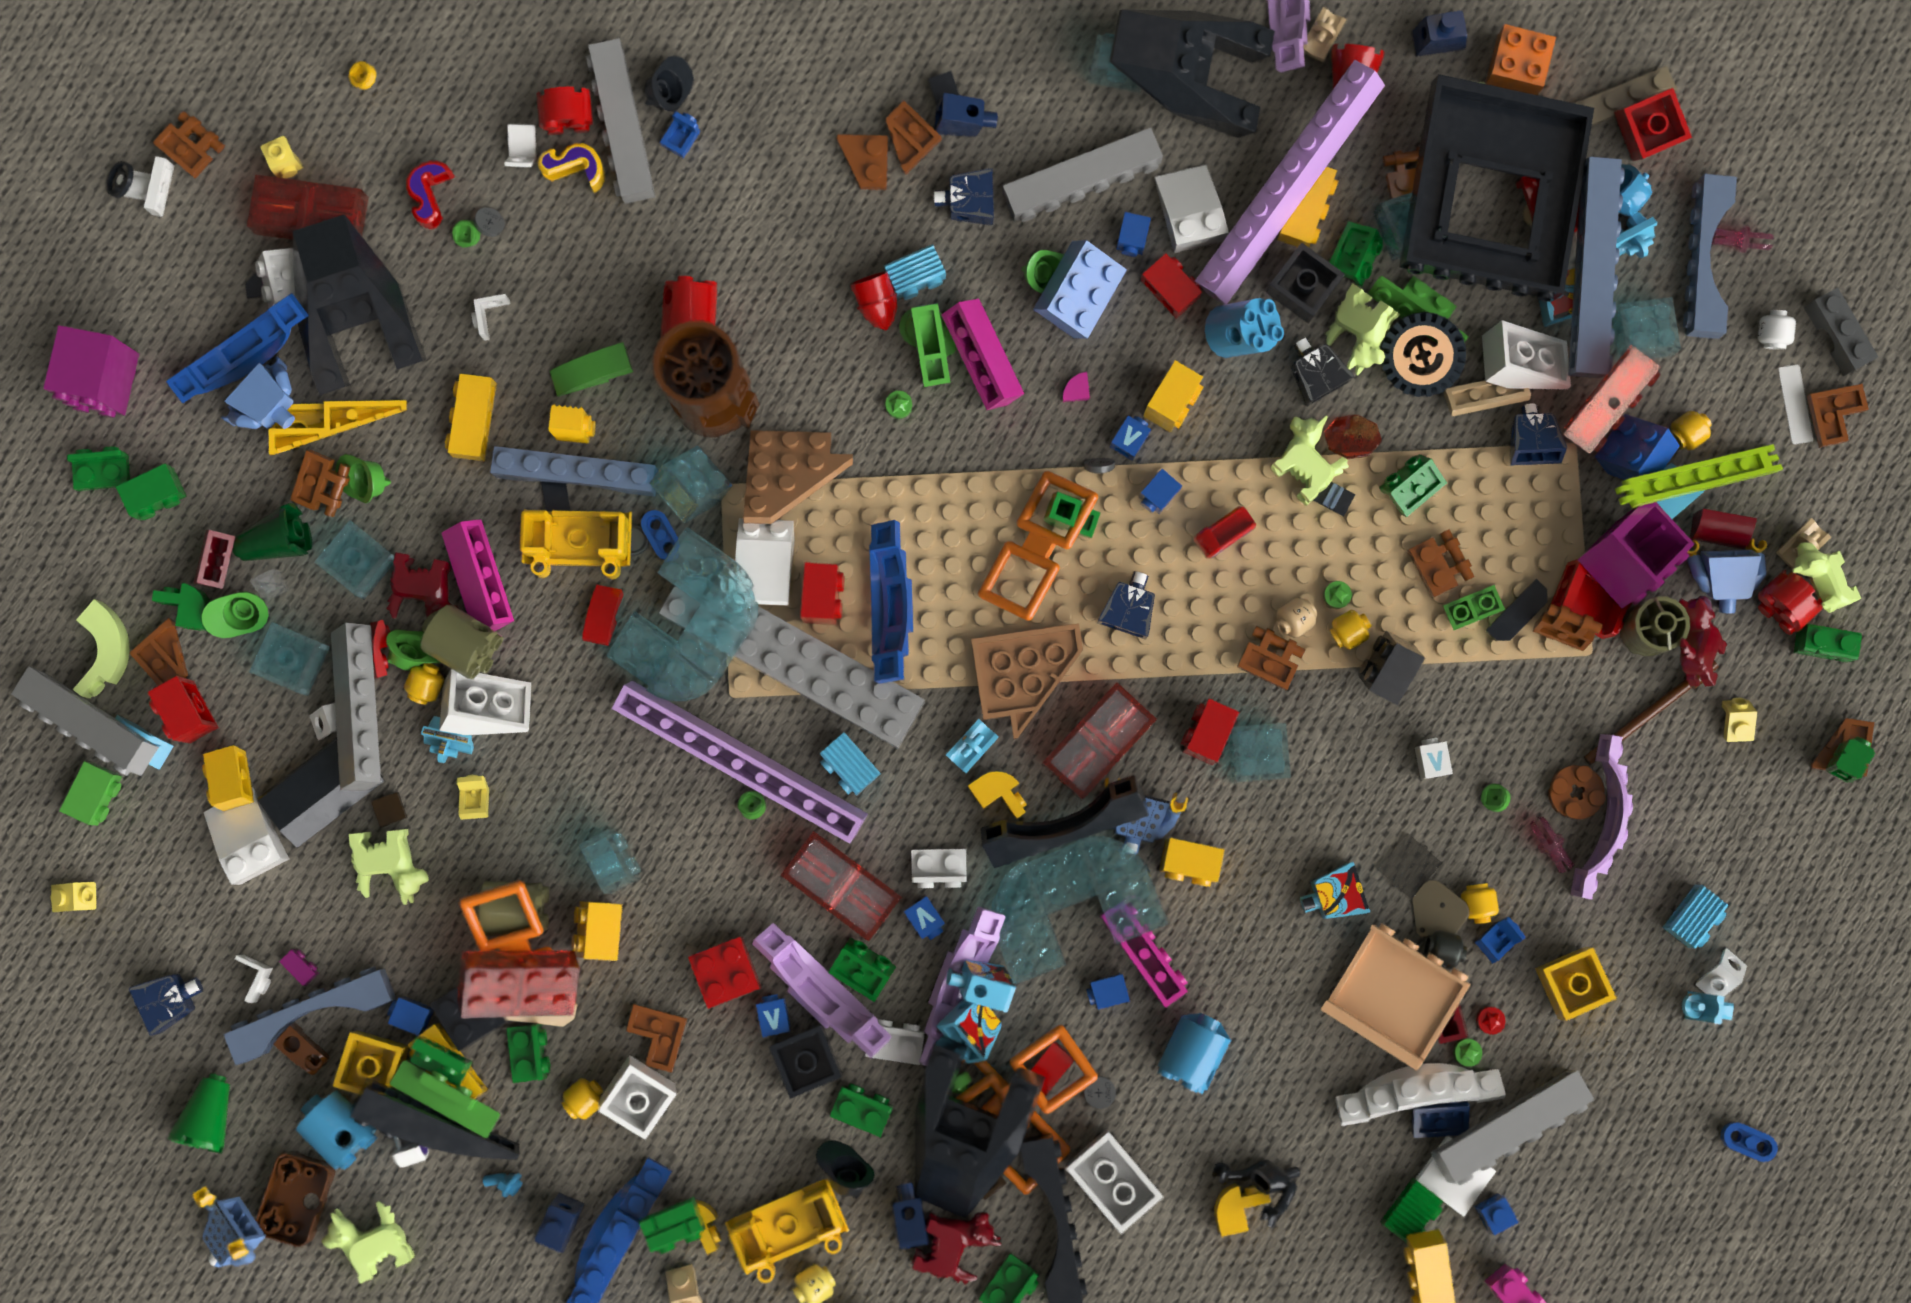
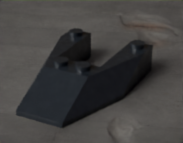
M1122 9L1118 15L1109 62L1172 114L1233 137L1241 138L1256 132L1261 107L1207 86L1213 50L1215 48L1245 61L1255 63L1271 55L1275 31L1254 22L1198 11Z
M345 214L293 231L295 297L309 315L298 323V328L319 395L351 386L332 334L379 319L397 369L427 360L399 283Z
M942 1035L933 1046L915 1111V1198H920L922 1201L966 1219L1019 1154L1046 1077L1019 1067L1012 1076L999 1116L951 1096L968 1046Z

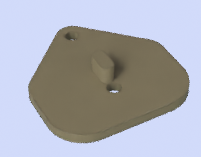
M1431 880L1424 883L1413 897L1416 932L1419 936L1433 935L1437 930L1453 934L1457 933L1469 917L1467 903L1440 881ZM1421 928L1425 929L1424 933L1421 932Z

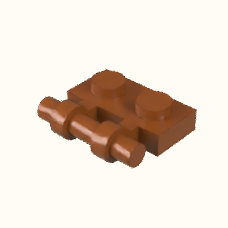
M184 111L178 116V120L183 125L177 129L170 123L154 140L153 144L196 179L213 160L205 152L209 148H213L217 153H220L225 148V145L219 141V136L213 131L206 130L201 125L199 119L195 116H190ZM192 133L201 138L197 144L188 138Z
M1417 147L1415 151L1402 152V150L1394 151L1392 155L1383 156V165H1394L1395 172L1387 173L1385 176L1390 201L1411 198L1416 168L1405 170L1404 163L1418 161L1420 147Z
M306 450L290 500L313 511L319 510L321 503L326 504L324 514L335 517L337 508L341 507L343 501L341 495L344 486H348L350 480L348 474L351 466L340 463L338 472L332 470L334 459L313 450ZM328 480L334 482L330 495L324 492Z
M1450 529L1440 533L1444 544L1439 547L1432 537L1407 550L1432 598L1458 586L1454 577L1458 573H1461L1465 582L1475 577L1470 569L1472 565L1469 559H1465L1459 548L1461 544L1457 537H1453ZM1448 551L1456 564L1449 568L1442 555Z
M1550 603L1547 611L1535 622L1533 632L1584 651L1593 642L1595 633L1598 634L1600 632L1602 623L1594 621L1593 617L1584 614L1581 616L1571 612L1570 608L1561 605L1558 607Z
M1256 626L1252 636L1261 639L1259 646L1248 642L1237 668L1283 690H1287L1299 666L1289 661L1291 655L1302 658L1306 649L1296 645L1297 642L1290 638L1286 640L1275 635V631L1269 628L1265 630ZM1269 644L1283 650L1281 657L1267 650Z

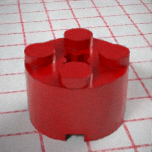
M554 87L544 89V95L537 92L539 127L547 130L548 135L564 134L563 129L574 128L576 133L589 132V126L593 124L590 90L581 88L582 93L574 92V87Z
M1782 570L1758 593V598L1761 602L1758 606L1759 611L1767 618L1773 617L1779 623L1780 628L1788 635L1800 631L1823 609L1821 605L1823 601L1821 598L1816 601L1812 595L1815 589L1798 574L1792 573V571L1787 575L1786 570Z

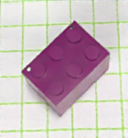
M58 325L43 389L53 394V399L62 401V404L71 406L75 411L89 413V410L99 412V415L109 418H115L116 414L125 416L139 353L112 335Z
M1654 502L1634 507L1622 516L1577 560L1616 603L1623 608L1630 602L1636 605L1647 596L1645 592H1654L1663 585L1665 581L1662 578L1666 579L1677 570L1676 566L1682 564L1690 556L1687 552L1694 543L1659 504Z

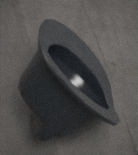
M669 56L654 74L646 80L645 94L647 99L645 104L648 106L653 105L658 109H664L669 112L676 111L693 88L694 77L688 62L679 56Z
M828 1141L818 1147L816 1153L817 1163L829 1177L832 1189L839 1195L852 1196L854 1199H857L862 1190L873 1183L875 1178L874 1169L849 1145L839 1141Z

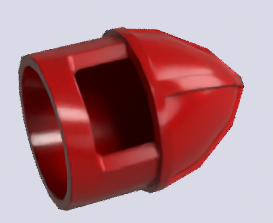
M879 272L851 283L850 288L858 302L857 310L874 327L885 331L888 330L894 322L897 312V293L894 292L888 272Z

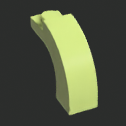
M95 599L76 619L91 632L97 643L95 663L73 689L81 697L86 698L95 697L100 694L105 687V681L112 684L119 682L127 667L130 653L129 638L123 622L105 603Z

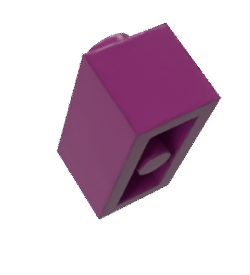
M291 949L279 962L302 986H307L319 974L317 971L318 967L313 962H308L305 959L306 955L300 949Z

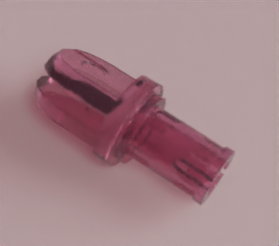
M1743 226L1739 231L1716 228L1714 235L1725 236V238L1713 237L1712 242L1713 245L1735 246L1740 253H1745L1747 248L1771 250L1773 245L1749 242V238L1774 240V235L1750 232V226Z
M1538 817L1549 835V838L1545 839L1535 822L1532 821L1530 827L1541 843L1538 846L1540 853L1549 855L1559 873L1567 871L1561 862L1562 860L1570 870L1575 864L1562 846L1564 841L1562 834H1555L1544 817Z

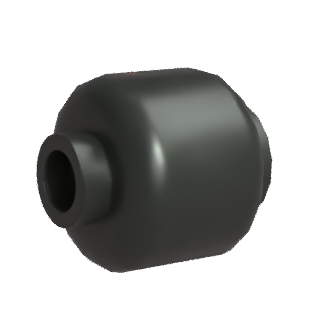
M1437 930L1433 935H1428L1424 946V955L1428 956L1431 953L1444 961L1442 964L1444 968L1453 969L1457 967L1459 962L1465 961L1467 946H1463V940L1460 935Z

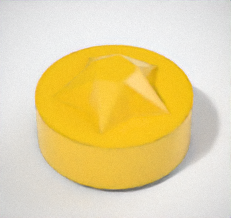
M358 61L353 64L349 71V81L353 86L366 90L375 82L376 71L372 65L364 61Z

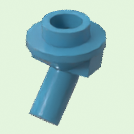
M498 1173L483 1177L484 1186L498 1185L497 1188L501 1190L504 1198L509 1195L514 1196L521 1188L523 1182L520 1181L522 1177L520 1173H510L509 1175Z

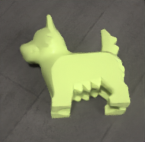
M1352 283L1346 292L1345 299L1341 302V305H1338V311H1336L1335 316L1336 321L1329 327L1330 330L1325 335L1327 336L1326 344L1329 346L1345 330L1356 336L1357 340L1347 368L1351 369L1356 366L1355 374L1359 375L1364 368H1369L1373 364L1383 363L1385 355L1384 351L1379 348L1380 343L1388 333L1393 321L1400 314L1382 301L1374 309L1368 307L1365 303L1370 302L1372 297Z
M1327 416L1323 417L1320 421L1313 418L1303 420L1299 417H1294L1290 424L1294 437L1289 442L1281 459L1275 461L1270 468L1278 478L1290 471L1291 476L1295 475L1296 480L1300 479L1301 483H1306V488H1303L1296 496L1305 506L1314 500L1319 492L1328 487L1334 476L1342 474V469L1348 468V454L1342 456L1335 463L1329 464L1315 450V445L1321 437L1323 426L1328 418Z
M1803 542L1798 545V557L1795 560V568L1791 571L1792 573L1809 576L1818 599H1822L1823 603L1821 605L1827 612H1834L1836 609L1861 599L1856 586L1851 588L1847 586V581L1841 568L1845 561L1840 551L1824 554L1818 551L1812 543Z
M408 829L387 831L386 843H375L374 846L369 843V839L372 837L371 832L349 834V846L352 849L351 862L353 863V868L358 873L356 883H359L357 891H361L365 898L370 897L371 875L386 873L391 875L403 905H407L408 900L410 903H414V894L419 892L420 886L423 883L428 882L427 872L413 866L407 840L409 835Z
M380 1201L376 1203L381 1218V1225L364 1233L360 1232L336 1208L335 1213H330L333 1221L328 1225V1233L321 1241L326 1248H341L349 1262L358 1273L360 1283L373 1278V1275L377 1273V1261L381 1262L382 1258L387 1257L388 1254L396 1257V1267L409 1263L415 1257L411 1245L406 1242L404 1231L394 1222V1212L390 1213L391 1206H385Z

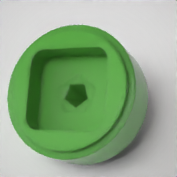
M462 220L454 225L452 237L460 247H472L479 242L480 232L476 229L473 221Z
M894 391L889 394L885 404L888 414L896 419L907 417L912 410L911 397L904 391Z
M1341 581L1330 583L1323 593L1325 603L1333 609L1345 607L1352 597L1350 587Z
M1490 784L1482 791L1481 802L1488 810L1501 812L1510 803V793L1502 785Z
M748 791L739 798L738 809L743 817L757 819L764 814L766 802L761 793Z
M1464 1038L1455 1044L1453 1056L1459 1064L1472 1067L1480 1062L1482 1048L1477 1041Z
M968 1071L958 1074L952 1093L961 1094L967 1090L968 1083L972 1081Z

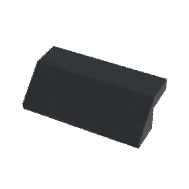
M336 737L257 799L279 831L298 848L381 783L367 791L340 790ZM381 775V783H383V782H384V778H383V776Z

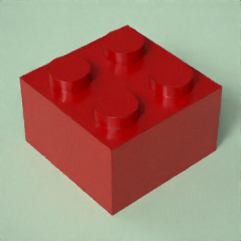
M1674 88L1660 91L1614 112L1632 161L1647 158L1692 138Z
M805 562L801 619L804 623L836 626L837 619H842L843 603L838 597L839 592H844L845 576L844 572H840L837 564Z
M176 676L147 692L151 698L149 705L156 715H160L164 723L161 725L162 730L169 739L172 738L174 741L190 744L219 728L193 680Z
M1208 699L1204 703L1200 702L1191 717V720L1195 721L1193 728L1189 727L1180 744L1184 746L1182 752L1210 765L1217 763L1239 711L1212 699Z
M743 936L688 957L707 1009L762 988Z

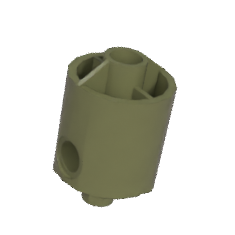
M1654 597L1630 608L1625 613L1622 620L1624 624L1620 633L1625 646L1628 647L1631 653L1641 656H1655L1680 646V639L1687 638L1690 620L1685 608L1677 600L1669 597Z
M446 605L429 615L422 626V632L424 633L421 641L422 651L471 680L480 672L486 674L493 665L491 657L503 642V636L499 635L495 630L453 605Z
M485 881L477 893L512 882ZM540 882L524 883L543 931L548 930L549 915L544 914V905L549 902V887L543 886ZM516 893L473 906L485 936H502L530 927Z

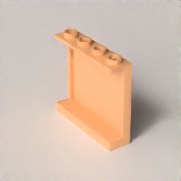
M1382 923L1379 927L1372 925L1370 932L1321 1010L1413 1069L1419 1070L1471 984L1466 981L1468 976L1456 968H1453L1452 971L1442 966L1444 961L1431 953L1426 957L1417 950L1420 946L1407 938L1403 942L1393 936L1395 931Z

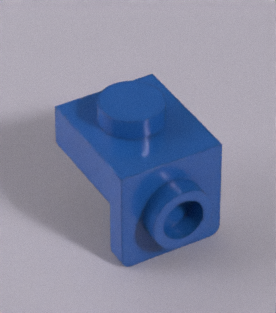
M675 111L672 115L673 122L660 141V144L684 159L698 137L700 130L694 117L685 112L681 115Z
M1507 916L1494 923L1475 943L1493 964L1499 961L1515 944L1523 941L1525 935L1519 926Z

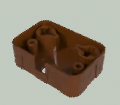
M290 1151L277 1157L256 1218V1222L265 1237L295 1247H301L311 1242L315 1237L336 1170L324 1160H318L295 1151ZM291 1162H293V1167L297 1168L292 1173H290V1168L286 1167ZM310 1193L316 1194L319 1198V1205L313 1210L306 1208L304 1205V1198ZM276 1216L275 1221L279 1222V1225L272 1227L273 1222L269 1218Z

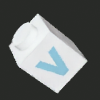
M1438 738L1426 739L1421 741L1422 746L1415 747L1421 780L1453 774L1447 741L1438 743Z

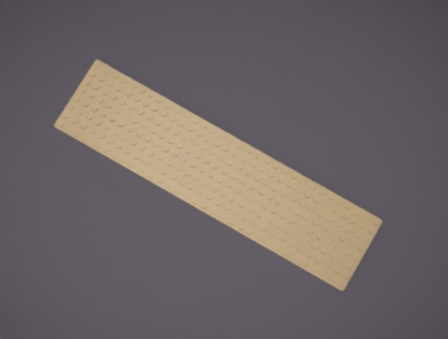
M1566 443L1567 450L1561 464L1510 466V446L1348 454V468L1342 469L1343 473L1334 476L1331 481L1356 494L1344 517L1313 500L1305 506L1296 496L1303 488H1306V483H1301L1300 479L1296 480L1295 475L1291 476L1290 471L1278 478L1270 469L1272 464L1281 459V457L1115 465V468L1107 473H1091L1086 471L1084 467L832 479L777 519L794 521L795 542L788 605L755 604L874 671V663L872 661L869 551L871 525L896 520L900 522L901 549L906 551L907 578L912 580L913 632L908 633L909 656L903 657L904 680L893 682L907 690L978 686L971 639L1077 623L1080 626L1083 651L1060 682L1248 673L1237 668V665L1248 642L1257 646L1261 642V639L1252 636L1256 626L1265 630L1269 628L1275 631V635L1286 640L1290 638L1297 642L1296 645L1306 649L1302 658L1291 655L1289 661L1299 665L1297 670L1361 667L1366 659L1369 660L1372 656L1376 639L1380 635L1383 636L1386 630L1415 645L1425 657L1422 664L1589 656L1592 653V643L1584 651L1533 632L1535 622L1547 611L1549 604L1553 600L1567 562L1576 560L1585 553L1577 447L1574 443ZM1345 454L1321 456L1329 464H1333ZM1420 454L1433 460L1447 484L1408 517L1401 515L1389 495L1382 493L1379 487L1385 483V479L1390 474L1398 472L1404 467L1405 462L1409 458ZM1163 469L1178 481L1182 488L1160 514L1156 511L1151 513L1141 505L1140 502L1142 500L1139 496L1157 473ZM1045 471H1050L1096 492L1098 500L1093 510L1101 512L1092 538L1078 535L1070 549L1055 546L1049 559L1058 563L1060 569L1033 619L1027 621L981 599L978 596V591L1005 542L1011 541L1020 546L1024 544L1029 532L1019 528L1017 520L1042 474ZM746 483L725 484L721 487L725 588L732 592L734 589L739 518H743ZM1049 484L1029 521L1065 537L1068 530L1058 529L1043 520L1052 493L1058 491L1081 500V505H1083L1085 499ZM1238 506H1244L1256 522V528L1212 559H1206L1193 541L1194 536L1206 526H1211ZM1450 529L1453 537L1458 538L1461 544L1459 548L1465 559H1469L1472 565L1470 569L1475 577L1465 582L1461 573L1454 575L1458 586L1432 598L1407 550L1432 537L1439 547L1444 544L1440 533ZM1449 551L1442 554L1449 568L1456 565ZM1011 554L991 592L1026 608L1046 570ZM805 562L837 564L840 572H844V592H839L838 597L843 603L842 619H837L836 626L807 624L801 619ZM1133 571L1149 576L1144 590L1155 594L1150 631L1146 640L1097 624L1118 582L1129 585ZM1535 579L1547 588V604L1510 641H1495L1485 631L1504 611L1453 630L1443 605L1495 585L1506 610ZM1335 581L1346 583L1352 592L1350 602L1341 609L1330 608L1323 598L1325 588ZM1293 598L1307 599L1316 608V624L1298 638H1293L1287 634L1283 635L1276 626L1277 610ZM1349 610H1355L1359 615L1365 613L1372 625L1368 629L1370 637L1367 641L1351 650L1346 649L1344 646L1339 648L1329 631L1333 628L1332 621ZM1271 644L1267 648L1268 651L1280 657L1283 653L1282 649ZM728 654L729 694L731 697L801 695Z

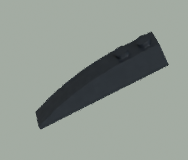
M368 1077L352 1105L350 1117L356 1123L365 1127L370 1125L377 1128L383 1135L390 1138L397 1137L430 1149L457 1155L517 1160L519 1157V1143L493 1132L487 1138H484L413 1097Z

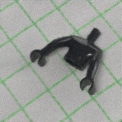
M1262 1160L1246 1169L1231 1171L1229 1165L1219 1162L1215 1164L1212 1176L1220 1177L1219 1182L1223 1185L1227 1181H1248L1251 1179L1253 1185L1265 1195L1274 1192L1282 1193L1277 1204L1274 1207L1270 1205L1264 1206L1260 1215V1220H1268L1267 1226L1274 1228L1277 1218L1287 1210L1297 1191V1185L1292 1179L1300 1176V1170L1296 1166L1282 1170L1270 1160Z

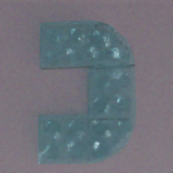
M687 527L658 571V574L701 603L678 641L635 611L606 655L647 684L649 687L646 691L670 701H688L708 692L724 675L723 673L741 645L752 632L758 616V602L755 601L752 590L754 585L746 571L728 555Z
M1093 836L1079 839L1075 844L1033 861H1025L1007 873L1000 882L1001 885L996 897L993 898L991 910L1006 916L999 932L1000 938L998 943L1014 985L1066 965L1048 915L1098 895L1116 944L1169 924L1150 876L1151 872L1140 855L1120 841L1108 837Z

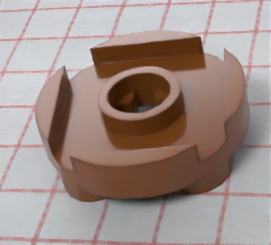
M1572 765L1560 769L1553 776L1548 791L1549 801L1554 810L1562 816L1576 820L1594 815L1601 805L1604 804L1606 798L1601 778L1588 766ZM1573 785L1583 789L1580 800L1577 797L1570 796V793L1573 791Z

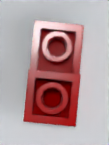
M596 584L584 624L583 641L609 646L617 625L615 617L624 596L622 589Z
M383 620L370 623L374 678L386 676V669H388L387 658L384 653H381L380 649L388 647L386 637L390 633V629L387 624H384Z
M1056 1041L1053 1042L1031 1069L1032 1072L1046 1077L1041 1089L1045 1097L1074 1062L1069 1052Z

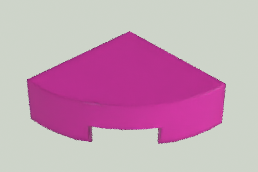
M1087 372L1074 376L1067 383L1063 393V402L1090 399Z

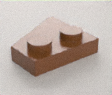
M905 101L885 119L905 175L942 140V137Z
M837 135V142L860 189L887 190L888 136Z
M170 618L163 622L129 653L158 686L176 676L182 678L188 676L175 622Z
M1845 718L1815 758L1811 768L1826 771L1825 768L1830 759L1834 757L1833 754L1838 745L1849 739H1855L1856 736L1872 744L1875 722ZM1868 768L1866 769L1863 777L1867 776Z

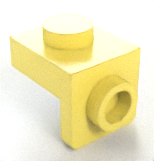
M285 136L261 145V150L270 170L279 179L291 178L297 174L298 170L303 169L299 158L292 151Z
M1744 698L1722 701V708L1726 712L1724 739L1726 742L1754 741L1757 711L1751 702Z
M468 775L457 778V785L460 790V819L488 818L489 787L485 777Z
M95 882L51 885L52 912L96 909Z

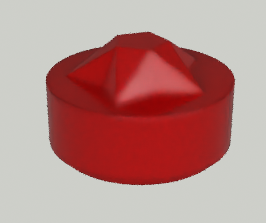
M1484 1007L1478 1012L1476 1023L1482 1032L1494 1035L1504 1029L1506 1019L1500 1009Z

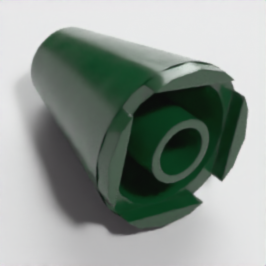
M288 503L282 505L236 535L232 551L242 561L307 555V551L312 549V535L308 522L302 523L299 516L303 515V513L295 504Z

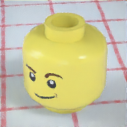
M814 1264L795 1276L796 1287L792 1290L799 1303H822L833 1295V1287L836 1284L825 1266L821 1268Z

